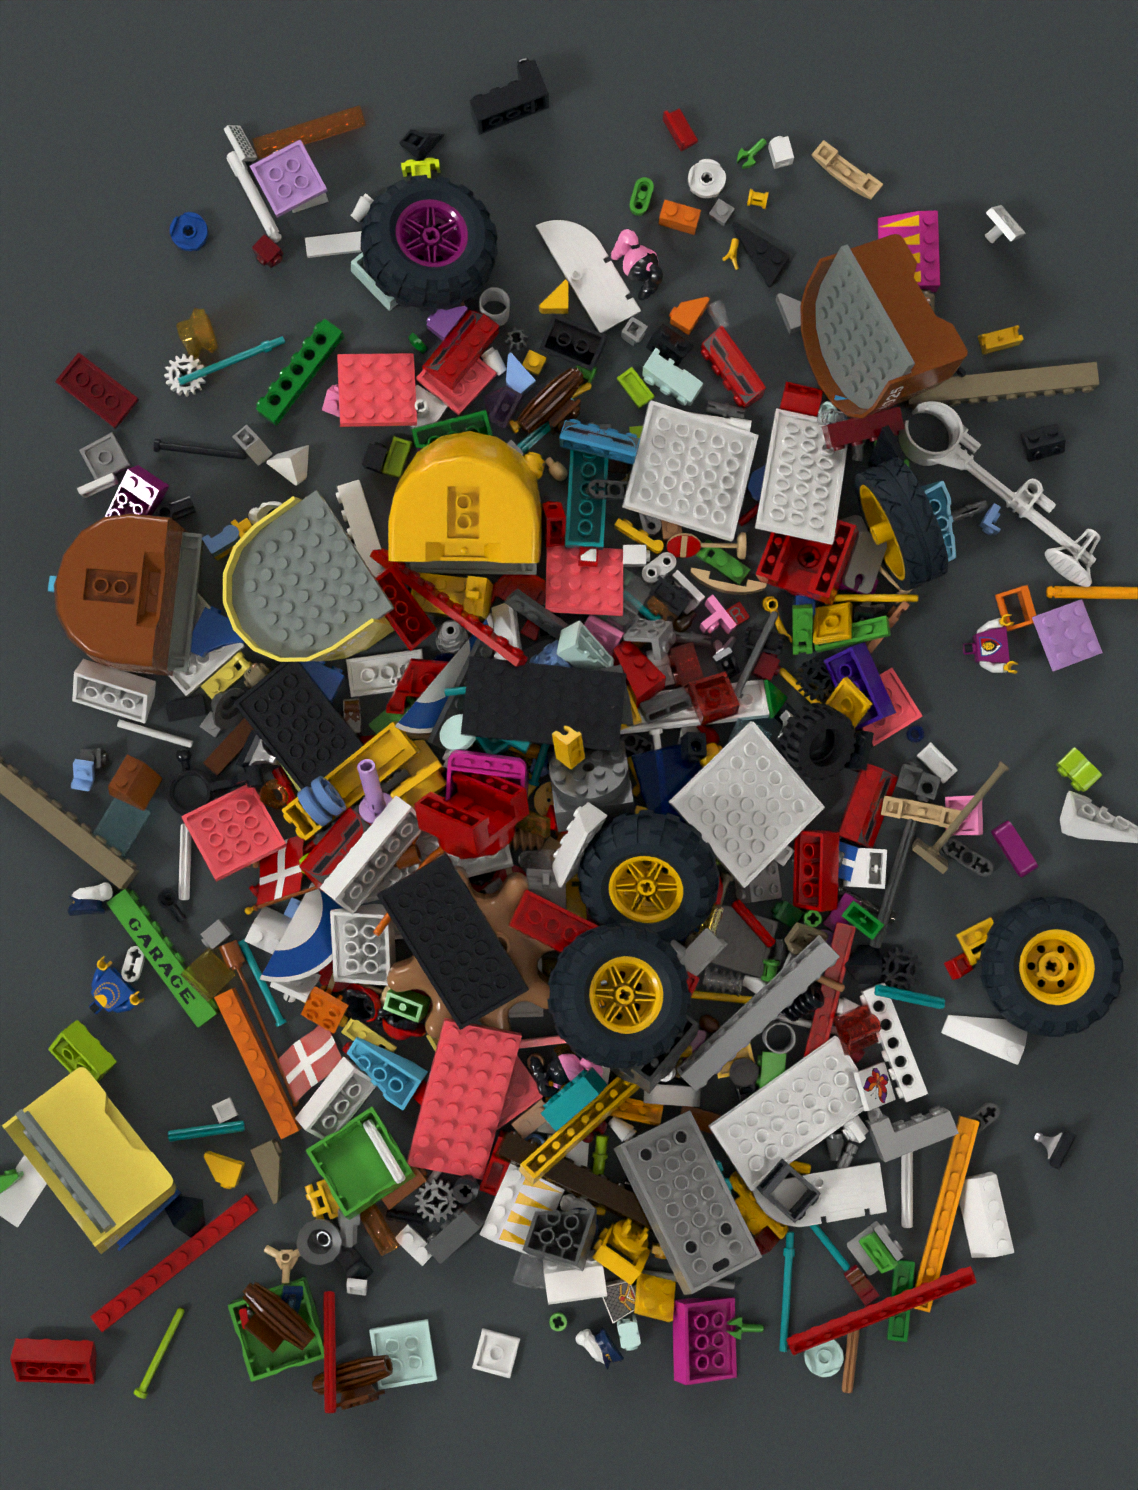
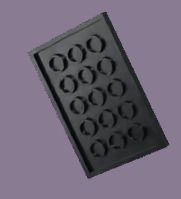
M282 662L234 702V705L300 789L306 786L311 787V782L318 776L326 777L364 745L300 662Z

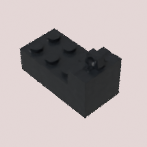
M527 57L517 61L518 81H511L502 88H493L484 95L477 94L469 100L471 115L479 135L549 108V93L535 59L529 60Z

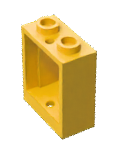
M612 1223L608 1229L604 1228L600 1233L599 1239L593 1247L595 1252L592 1258L632 1285L641 1274L651 1250L647 1248L640 1256H635L623 1247H617L613 1241L615 1238L613 1235L615 1224ZM609 1243L614 1248L622 1252L624 1255L633 1260V1263L631 1264L629 1261L621 1257L619 1254H617L612 1249L607 1247L606 1244Z

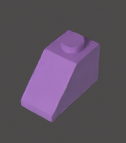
M460 306L449 310L438 309L435 314L431 313L426 321L427 329L444 341L467 313L468 308Z

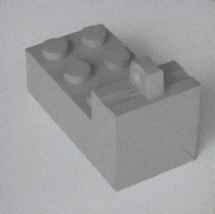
M527 869L529 891L566 909V884L562 888L558 887L553 869Z
M940 1106L930 1108L929 1113L924 1115L922 1113L911 1116L909 1121L904 1122V1120H900L892 1125L889 1118L882 1114L879 1107L867 1111L869 1119L865 1120L879 1158L884 1162L959 1134L950 1111L944 1107L940 1108Z

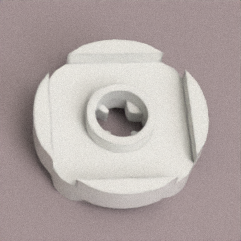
M700 160L689 171L688 185L690 191L698 197H717L725 186V171L714 160ZM705 175H710L709 178H712V181L705 183L701 178H704Z

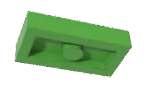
M875 1231L863 1236L858 1241L881 1274L894 1269L898 1265L896 1259Z

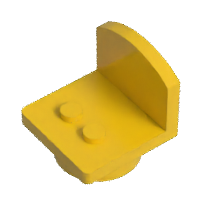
M425 740L413 741L421 752L400 768L401 770L406 769L411 776L391 791L390 794L392 799L397 796L414 810V803L430 791L439 794L446 788L447 783L441 775L446 769ZM392 776L387 778L385 781L388 782L389 780H391Z

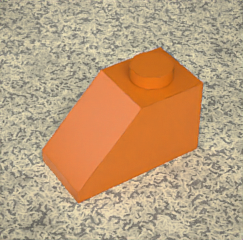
M703 297L681 302L678 307L674 306L669 314V317H671L670 324L690 335L709 305L710 298Z

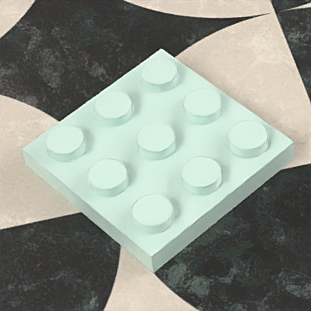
M428 1319L371 1328L369 1330L373 1356L388 1355L393 1364V1373L377 1382L379 1390L437 1380Z

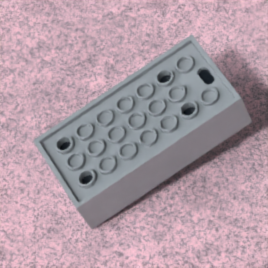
M690 1110L613 1148L684 1295L693 1294L762 1258Z

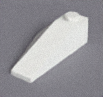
M1072 791L1067 793L1060 816L1062 833L1079 839L1138 843V826L1121 816L1115 817L1111 815L1104 806L1101 808L1091 803L1092 799Z
M948 1015L941 1031L942 1034L1016 1065L1019 1064L1027 1038V1031L1017 1028L1009 1023L1007 1019Z

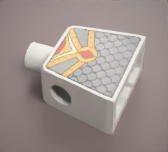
M623 1279L606 1282L607 1296L602 1298L612 1323H615L634 1311L636 1285H630Z

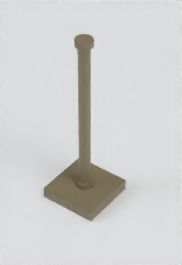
M1002 761L998 763V768L933 846H928L918 837L912 843V850L942 874L948 869V860L940 855L939 850L1001 775L1010 769Z

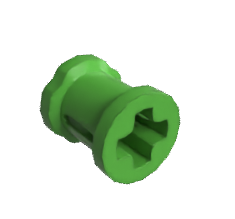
M578 365L576 366L584 375L582 378L591 383L598 368L594 367L590 371Z
M808 910L803 914L802 920L807 926L817 927L822 921V916L818 911ZM811 913H813L814 917H817V920L813 921V924H811V921L807 920V917L811 916Z
M763 959L764 971L761 980L769 982L777 975V967L780 965V962Z

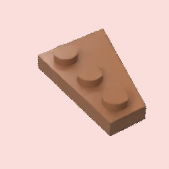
M903 601L897 607L893 605L888 611L890 629L899 620L901 613L910 606L907 602ZM883 638L865 642L870 654Z

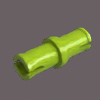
M596 1135L595 1152L592 1154V1157H594L592 1173L596 1175H604L605 1160L608 1158L606 1151L609 1136Z

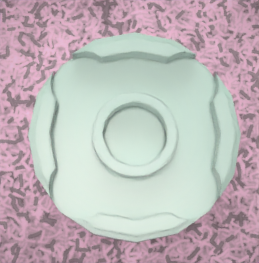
M463 714L452 716L446 720L440 731L441 743L451 752L454 750H466L476 740V737L461 735Z
M831 1340L804 1352V1359L808 1369L813 1374L820 1377H830L840 1370L844 1361V1355L839 1343Z

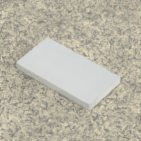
M417 649L346 659L351 698L394 692L397 686L391 685L390 679L400 678L411 658L424 659L423 650Z

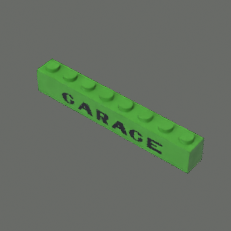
M133 889L122 890L106 902L197 1028L202 1027L220 1013L216 1001L213 998L210 1000L206 994L208 992L206 987L196 981L195 972L190 967L187 968L183 963L185 961L184 957L179 952L176 953L172 948L173 942L168 936L164 937L161 933V926L157 921L153 922L149 915L151 913L148 908L139 903L138 899L140 898Z

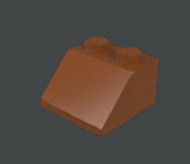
M127 754L108 786L109 795L145 811L163 778L146 763Z

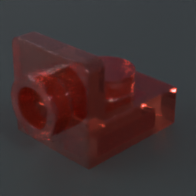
M768 1226L753 1237L761 1255L769 1253L780 1240Z

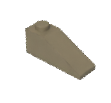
M275 1138L252 1148L250 1151L273 1204H276L280 1201L281 1153L283 1149L280 1142H276Z

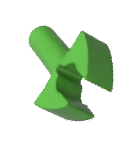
M761 138L749 151H744L743 148L740 149L737 163L742 158L748 157V161L742 165V169L756 165L753 157L767 144L766 140Z
M737 1316L729 1320L727 1324L737 1325L739 1328L735 1331H726L731 1336L741 1340L743 1332H763L764 1327L762 1324H743L742 1317Z

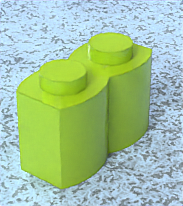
M1075 747L1056 763L1057 771L1063 777H1069L1072 781L1070 784L1077 791H1087L1102 776L1100 771Z

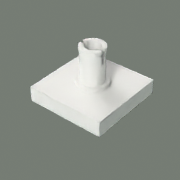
M1002 205L991 207L986 212L996 224L985 234L987 240L992 244L1003 233L1010 241L1020 239L1026 234Z
M416 385L415 409L417 410V426H411L412 428L438 422L448 408L436 396Z
M313 974L291 982H271L270 987L285 993L283 996L285 1001H287L290 995L288 1002H294L298 999L306 1003L312 989L319 982L321 975Z

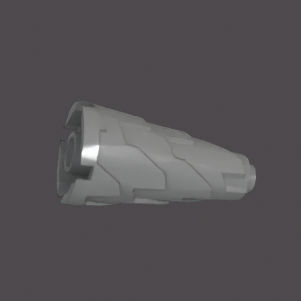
M449 620L442 623L436 633V645L444 656L453 658L473 634L456 621Z

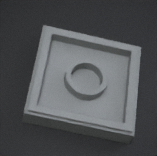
M113 432L79 450L95 480L110 473L116 475L131 467Z

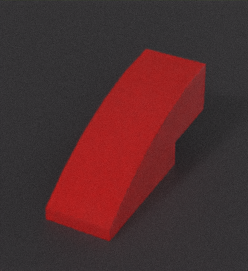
M503 1130L499 1134L479 1188L480 1191L493 1196L497 1195L510 1164L495 1156L504 1134L507 1133Z

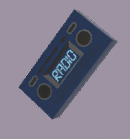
M283 1286L281 1299L299 1313L303 1287Z

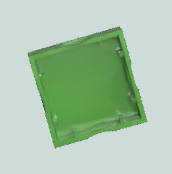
M370 1107L349 1121L339 1131L329 1134L305 1150L319 1174L327 1182L332 1196L348 1220H351L416 1177V1174L373 1107ZM369 1119L374 1122L375 1127L380 1132L406 1177L399 1184L393 1179L363 1127V1123Z
M307 1277L290 1281L289 1285L281 1284L268 1289L281 1298L283 1286L303 1287V1296L298 1314L315 1333L313 1339L303 1350L284 1340L276 1351L272 1353L247 1329L242 1328L239 1309L243 1305L249 1307L243 1297L232 1300L228 1304L235 1331L242 1344L243 1357L251 1382L277 1374L289 1367L302 1366L324 1358V1332Z

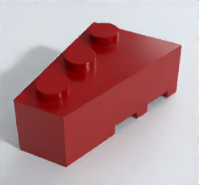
M623 641L613 648L612 658L614 659V665H621L623 673H627L626 686L629 688L637 709L640 703L650 700L665 689L666 676L631 641Z

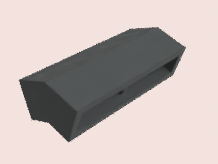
M684 686L639 704V710L648 724L692 707L691 698Z

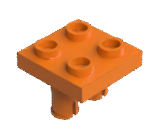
M323 985L320 989L314 986L300 1015L335 1033L349 1005L341 1001L342 995H339L337 998L333 997L329 987L325 992L324 990L327 986Z

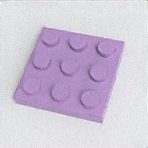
M301 140L250 165L277 218L327 192V188Z
M1082 599L1032 617L1052 671L1103 653Z

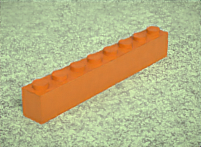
M232 988L214 997L280 1138L283 1139L299 1131L302 1127L295 1119L296 1114L236 988Z

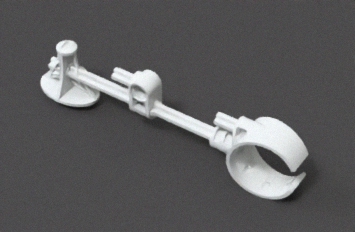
M935 401L918 404L912 411V414L928 413L937 417L947 429L949 436L948 449L941 452H931L919 447L909 434V421L906 420L904 422L905 429L900 430V435H898L899 444L904 454L911 461L919 465L932 466L942 464L960 469L961 471H969L1004 499L1006 507L1010 506L1013 509V513L1017 512L1020 518L1026 517L1062 546L1047 549L1045 552L1047 561L1059 574L1079 586L1089 587L1092 584L1090 567L1096 561L1093 551L1101 539L1100 535L1092 529H1086L1076 541H1073L1033 508V504L1037 503L1050 513L1056 505L1042 493L1044 489L1038 480L1029 479L1017 492H1012L973 460L974 455L970 456L967 454L966 449L962 450L960 448L959 442L975 453L981 444L967 433L969 429L962 424L960 417L951 407ZM1086 536L1087 539L1083 545H1078L1077 543ZM1091 541L1094 542L1090 552H1087L1086 548ZM1060 550H1067V551H1069L1073 556L1064 554V553L1060 552ZM1078 560L1085 564L1086 570L1080 565Z

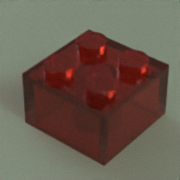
M693 642L671 648L667 656L670 668L673 667L675 672L673 673L675 686L679 685V687L684 686V688L702 683L704 676Z
M726 671L689 683L687 693L691 698L701 726L738 714L740 704Z

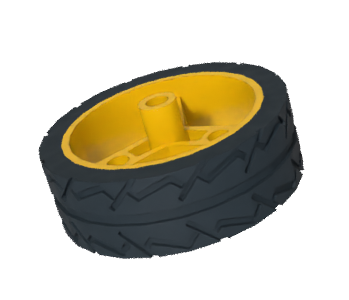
M895 457L879 464L877 467H872L858 473L855 476V491L864 523L877 545L887 542L882 562L902 590L909 591L923 585L926 581L930 582L945 575L948 572V555L940 526L922 486L907 464L900 458Z

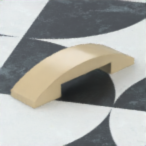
M824 140L812 153V157L829 174L863 197L872 200L883 186V183L869 173L867 175L838 155V150Z
M691 568L690 575L699 583L712 590L726 594H753L765 590L767 585L763 582L747 580L745 587L709 579L710 571Z
M884 796L881 815L913 819L914 821L939 825L948 828L961 813V810L892 796Z

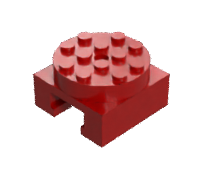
M837 519L832 545L771 532L756 571L757 578L760 582L784 589L794 596H805L833 605L839 586L843 582V575L859 533L857 526ZM814 556L815 560L808 564L805 562L807 557Z
M457 771L452 775L453 782L457 785L458 793L445 801L444 797L430 791L414 803L419 829L436 836L439 846L446 853L460 859L479 858L497 854L498 851L512 841L515 835V825L530 814L526 788L498 776Z

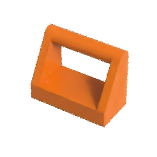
M1028 585L995 595L1002 618L1003 615L1008 614L1004 597L1018 594L1025 622L1013 626L1004 625L1007 628V632L1034 625L1032 617L1037 615ZM1009 616L1006 619L1007 623H1010Z

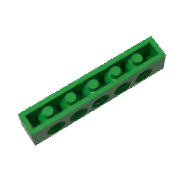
M325 318L322 322L319 321L315 325L313 334L305 338L302 343L303 347L299 352L293 354L290 360L291 363L288 367L285 366L281 370L278 380L271 383L268 388L269 392L265 397H261L256 404L257 412L276 427L345 337L343 331ZM320 338L326 339V342L323 345L317 344V341ZM309 353L315 354L312 360H307L306 355ZM297 368H303L302 374H294ZM291 383L292 387L289 390H283L284 384ZM274 398L281 399L278 405L271 404Z

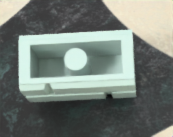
M629 1314L617 1321L621 1348H626V1351L635 1350L641 1344L636 1315Z

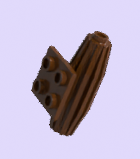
M569 368L550 381L528 403L517 418V424L527 434H531L549 422L551 434L553 436L557 432L560 434L565 420L576 419L580 414L581 400L578 398L576 401H573L571 398L584 382L582 372L578 368Z
M250 1282L242 1291L245 1294L243 1299L255 1312L244 1325V1328L272 1353L276 1351L284 1340L303 1350L315 1336V1333L296 1311L278 1295L257 1282L253 1285Z
M388 1355L369 1356L336 1365V1394L342 1393L341 1401L336 1403V1408L341 1407L342 1410L379 1400L378 1396L385 1394V1391H376L372 1384L393 1373L391 1358ZM324 1371L317 1374L312 1382L313 1390L318 1392L319 1395H324Z

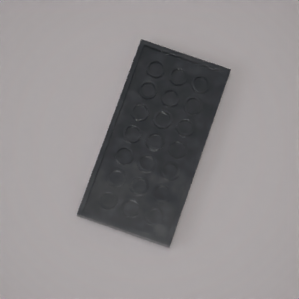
M470 656L461 735L554 745L552 733L558 731L562 735H567L568 732L564 730V726H569L574 731L582 734L584 749L618 752L627 673L536 663L514 666L508 660Z
M447 853L377 893L380 902L460 1030L529 990L528 985Z

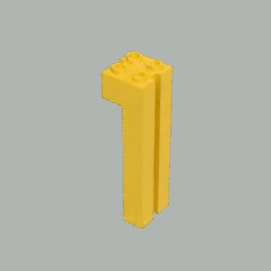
M398 721L390 723L324 777L338 791L346 805V810L352 805L357 804L365 796L357 769L360 761L364 759L374 761L381 783L421 752L405 731L394 727ZM298 797L282 809L285 820L289 824L294 823L297 827L295 830L296 834L301 839L304 838L305 841L314 838L319 831L331 825V822L323 827L317 824L305 811ZM342 812L338 816L332 814V821L335 820L337 817H341L344 814V812Z

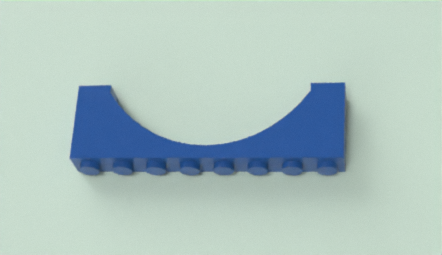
M213 606L210 609L205 607L193 630L191 652L205 658L207 653L215 649L245 642L233 630L229 618L220 615L221 610ZM325 661L300 662L328 699L333 702L345 678L342 675L343 670L332 666L330 669L324 666Z

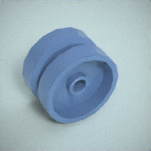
M322 776L314 779L311 782V787L306 786L297 793L298 799L305 811L322 827L332 821V814L338 816L346 810V805L338 791Z

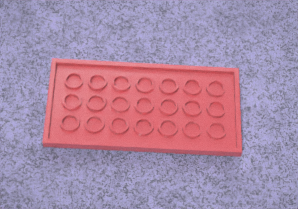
M444 1018L407 1158L410 1166L460 1176L470 1175L476 1179L483 1180L521 1042V1033L473 1023L460 1030L453 1019Z

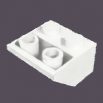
M858 848L851 882L843 879V886L885 889L887 850Z

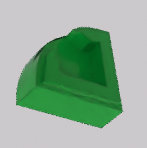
M412 332L408 337L410 344L421 354H425L428 348Z

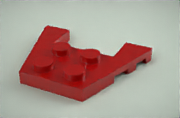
M504 574L493 585L490 608L497 597L506 601V598L516 589H519L540 605L545 603L546 581L536 575ZM527 620L520 633L536 642L540 627Z
M411 658L386 706V713L404 714L406 696L420 697L449 662Z

